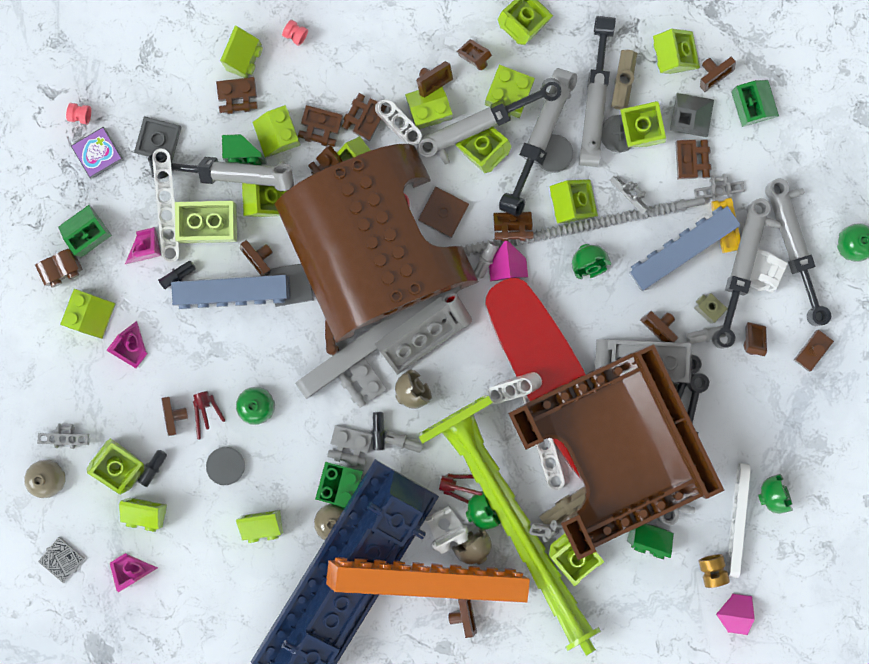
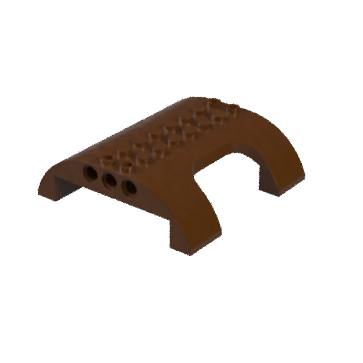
M394 144L380 147L326 168L291 187L275 203L336 343L354 336V331L457 286L462 290L479 282L463 247H438L432 245L425 240L405 200L404 188L409 183L415 188L430 182L431 179L414 145Z
M654 344L593 370L508 413L525 450L543 442L544 439H557L567 448L581 477L586 491L585 499L581 507L561 522L562 528L578 560L597 552L595 547L700 497L708 499L725 491Z

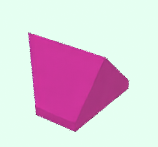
M155 227L136 231L137 236L125 264L161 256Z
M504 241L493 257V264L489 265L490 282L508 278L528 277L526 258L509 241Z
M137 321L118 334L107 348L109 353L134 368H137L148 354Z
M127 553L110 562L118 593L158 568Z
M732 593V596L716 613L728 633L748 635L755 620L752 596Z

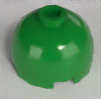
M852 224L845 227L839 233L837 248L846 260L861 262L869 258L868 225Z
M584 244L573 255L571 264L576 278L583 279V276L590 275V278L601 275L607 271L606 266L612 263L605 249L598 245Z
M250 387L239 395L236 401V410L238 416L244 422L250 425H259L272 417L275 410V401L268 390L261 387Z
M781 474L767 478L762 483L761 494H758L761 505H766L769 511L777 514L793 511V508L790 506L792 505V500L788 488L782 485L781 480H784Z
M480 491L482 492L481 496L473 495L470 498L466 517L470 523L473 522L480 529L488 530L495 528L501 522L495 510L491 509L484 492Z

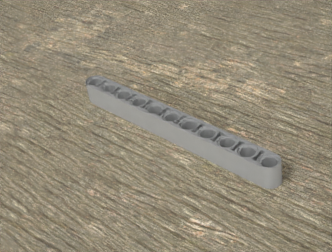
M457 286L388 316L302 377L295 384L306 399L377 350L378 348L375 343L439 297L443 299L449 292L457 293L461 290L460 287Z

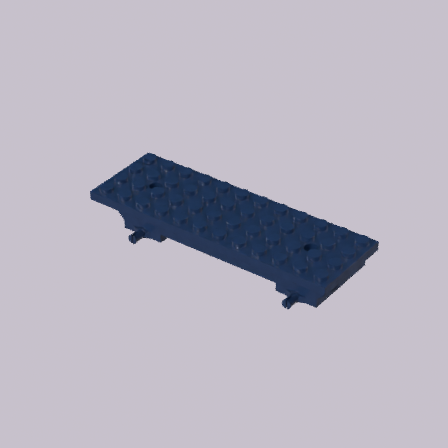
M375 459L253 656L251 663L337 664L379 594L333 591L326 585L329 560H335V557H342L352 562H355L357 558L366 559L369 563H374V560H384L387 564H393V561H400L415 536L421 540L424 539L423 536L426 535V532L420 530V527L439 496Z

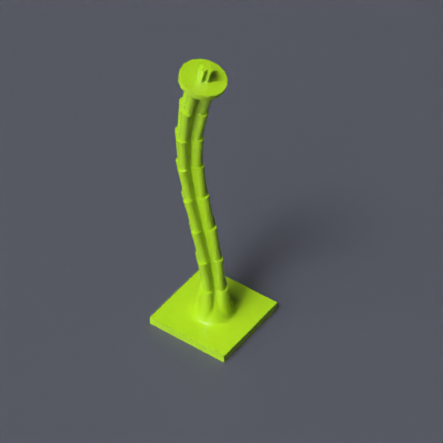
M484 395L420 432L418 437L423 444L442 433L459 455H463L476 483L480 484L491 509L495 510L507 536L511 537L522 562L526 563L537 588L541 589L554 617L557 616L570 643L565 647L566 650L569 651L580 645L587 656L596 650L590 638L600 633L601 630L599 627L593 630L576 605L578 602L560 578L562 575L545 552V546L538 536L529 533L531 528L530 520L515 500L516 496L500 474V468L483 445L484 440L474 413L493 403L488 395Z

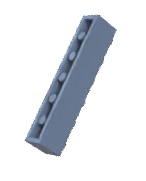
M720 206L711 212L712 217L707 220L704 217L696 222V228L691 231L687 228L679 234L681 238L675 242L673 239L669 240L663 245V250L660 252L655 250L647 255L648 260L641 263V261H638L632 265V271L629 274L640 290H645L739 227L740 223L727 206L723 209Z
M287 275L171 282L172 305L179 306V309H191L190 305H198V308H209V304H216L217 307H227L228 303H235V306H245L247 302L254 301V305L266 304V301L273 300V303L277 304L285 303V299H290L289 276Z

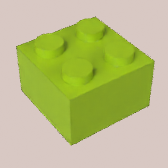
M499 65L487 94L485 106L490 107L491 104L501 99L504 100L507 106L529 96L535 78ZM524 106L510 112V115L520 119Z

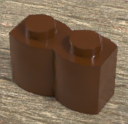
M70 248L35 264L44 286H51V288L62 284V280L67 277L68 279H73L79 276L78 272L83 270L77 256L72 253Z

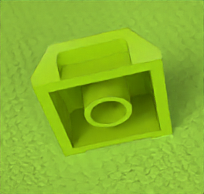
M514 0L502 10L497 20L500 29L509 34L517 44L526 45L553 15L538 0Z
M494 127L455 143L458 149L484 173L492 172L508 156L512 147L509 140Z
M111 438L105 442L87 467V474L120 495L129 491L144 471V463Z
M565 533L550 545V558L574 587L596 567L604 563L597 552L578 560Z

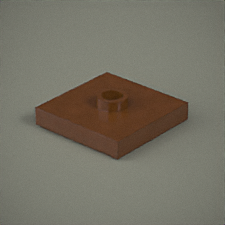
M435 186L418 221L452 238L469 203Z

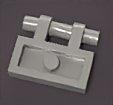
M365 358L349 369L353 376L348 378L345 373L338 376L342 382V387L348 390L352 396V401L356 402L360 408L366 404L362 398L367 394L370 400L386 390V387ZM356 380L363 388L359 393L352 384Z
M335 425L330 444L338 447L337 451L329 450L327 457L333 458L337 462H340V460L349 462L353 466H365L366 459L359 457L360 452L368 453L373 434ZM343 449H352L354 450V454H345L343 453Z

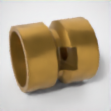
M722 554L710 555L698 560L700 570L705 573L702 577L706 588L719 587L730 583L728 572L724 570L726 564Z

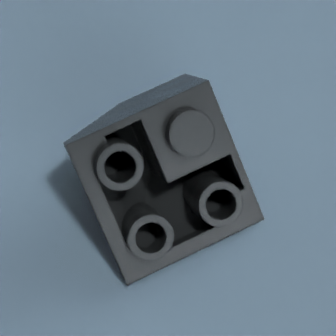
M676 93L670 131L708 137L714 100Z

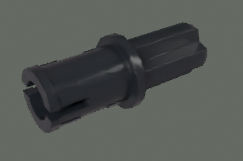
M188 261L176 269L173 268L172 272L158 279L163 289L166 290L171 286V282H181L182 278L195 271V265L192 261Z
M373 412V430H371V433H373V450H385L384 433H386V430H384L383 412Z
M157 450L151 461L146 463L145 470L137 480L138 483L145 487L149 486L155 474L160 472L159 468L167 457L164 451Z

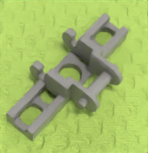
M726 174L718 178L711 176L709 180L712 183L711 186L694 189L695 199L704 197V199L712 198V200H716L717 196L723 195L731 198L732 194L745 192L744 181L727 183L728 177H726ZM723 181V185L716 186L715 182ZM740 185L741 189L735 190L734 186ZM717 187L722 188L723 192L721 194L716 193ZM710 189L711 194L707 195L706 191ZM703 191L704 195L698 196L697 192Z
M613 176L610 179L616 188L643 215L651 211L641 200V198L645 197L646 192L640 191L637 188V183L631 181L626 184L619 176ZM634 190L637 194L633 196L629 191Z
M59 423L56 427L57 433H38L37 444H54V448H58L59 444L70 445L71 449H74L75 445H89V434H73V430H75L73 424L61 426ZM69 430V434H61V431ZM62 435L66 437V442L64 443L60 442ZM41 436H46L47 441H41ZM51 436H54V441H50ZM85 437L86 441L79 442V438Z
M553 520L550 525L533 523L529 530L531 535L543 536L544 542H548L551 536H556L557 540L565 533L561 523H558L556 520Z

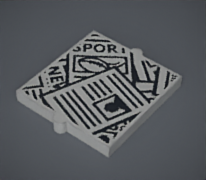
M58 537L51 547L46 548L45 554L38 562L62 583H65L71 574L77 571L76 568L85 558L62 538Z

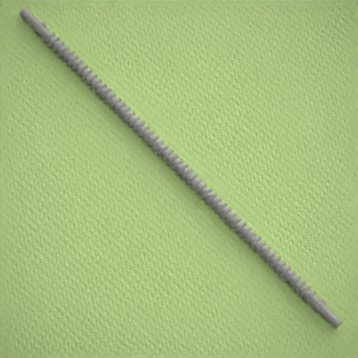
M704 197L686 201L681 199L677 203L671 201L670 204L667 202L665 205L660 204L659 207L657 205L654 208L649 206L651 211L645 215L639 210L636 211L634 209L633 212L628 210L627 213H617L616 216L614 214L611 217L606 215V218L601 216L600 219L596 217L595 220L591 218L590 221L585 219L584 222L579 221L578 224L574 222L573 225L568 223V226L563 224V227L558 225L557 228L553 226L552 229L536 230L533 233V239H526V241L509 239L508 241L512 245L516 244L518 246L519 243L522 245L524 242L529 244V241L534 243L535 240L540 241L541 238L543 240L546 237L551 239V236L556 238V235L561 237L562 234L567 236V233L572 235L573 232H583L584 229L589 231V228L594 230V227H597V229L600 226L604 228L605 225L609 227L611 224H621L622 221L626 223L627 220L632 222V219L635 221L638 218L642 220L643 217L647 219L648 216H659L660 213L664 215L665 212L669 214L670 211L675 213V210L685 211L690 207L704 205L705 199ZM493 239L492 241L497 243L499 248L504 243L502 242V240L495 241V239ZM482 241V244L477 242L474 245L472 243L471 246L466 245L463 249L468 256L471 253L475 255L476 252L480 254L481 251L485 250L487 243H484V241Z

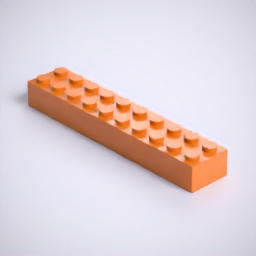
M335 557V560H329L326 585L335 592L527 603L530 579L523 576L522 572H516V569L505 568V571H498V568L487 567L486 570H482L477 566H468V569H464L460 565H450V568H446L442 564L432 563L430 567L424 566V563L419 562L405 565V562L393 561V564H387L384 560H374V563H369L366 559L358 558L355 559V562L347 561V558Z

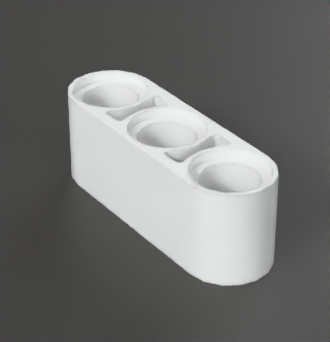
M386 99L377 102L375 106L377 115L404 143L415 145L421 141L422 134L420 130L392 101ZM383 103H386L389 106V112L387 114H384L381 111V105ZM396 117H400L403 121L400 128L394 125ZM410 131L416 134V138L412 142L407 137Z
M531 372L498 383L488 389L487 395L493 404L502 403L530 394L541 387L542 379L537 373Z

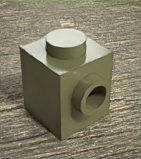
M712 293L706 296L702 294L696 300L697 305L694 307L710 324L715 323L728 309Z

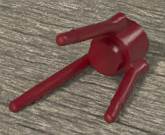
M208 391L193 395L198 440L201 439L199 410L202 411L207 430L210 427L205 408L210 407V403L221 421L225 422V418L217 406L213 395L209 396Z
M448 473L447 476L442 475L439 491H443V494L452 496L467 504L469 500L453 492L459 490L474 495H482L480 491L457 486V481L453 480L474 479L472 474L454 475Z

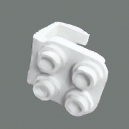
M758 248L750 277V287L757 291L766 290L773 293L777 289L788 263Z
M450 506L426 517V521L435 539L432 542V547L434 550L439 551L440 554L451 549L450 542L454 541L459 545L468 540V527L466 524L462 525ZM443 518L448 519L450 522V530L448 532L439 527V521Z

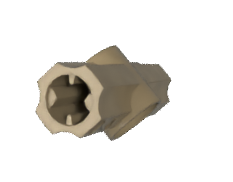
M621 50L611 104V107L618 110L628 108L638 54L633 50ZM620 77H627L629 83H622L620 81Z
M582 487L572 495L563 497L555 503L554 507L541 514L539 518L543 524L550 525L553 520L561 523L566 517L581 507L585 499V487Z

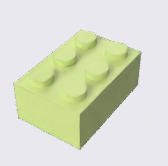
M234 201L175 202V241L179 243L237 242V204Z

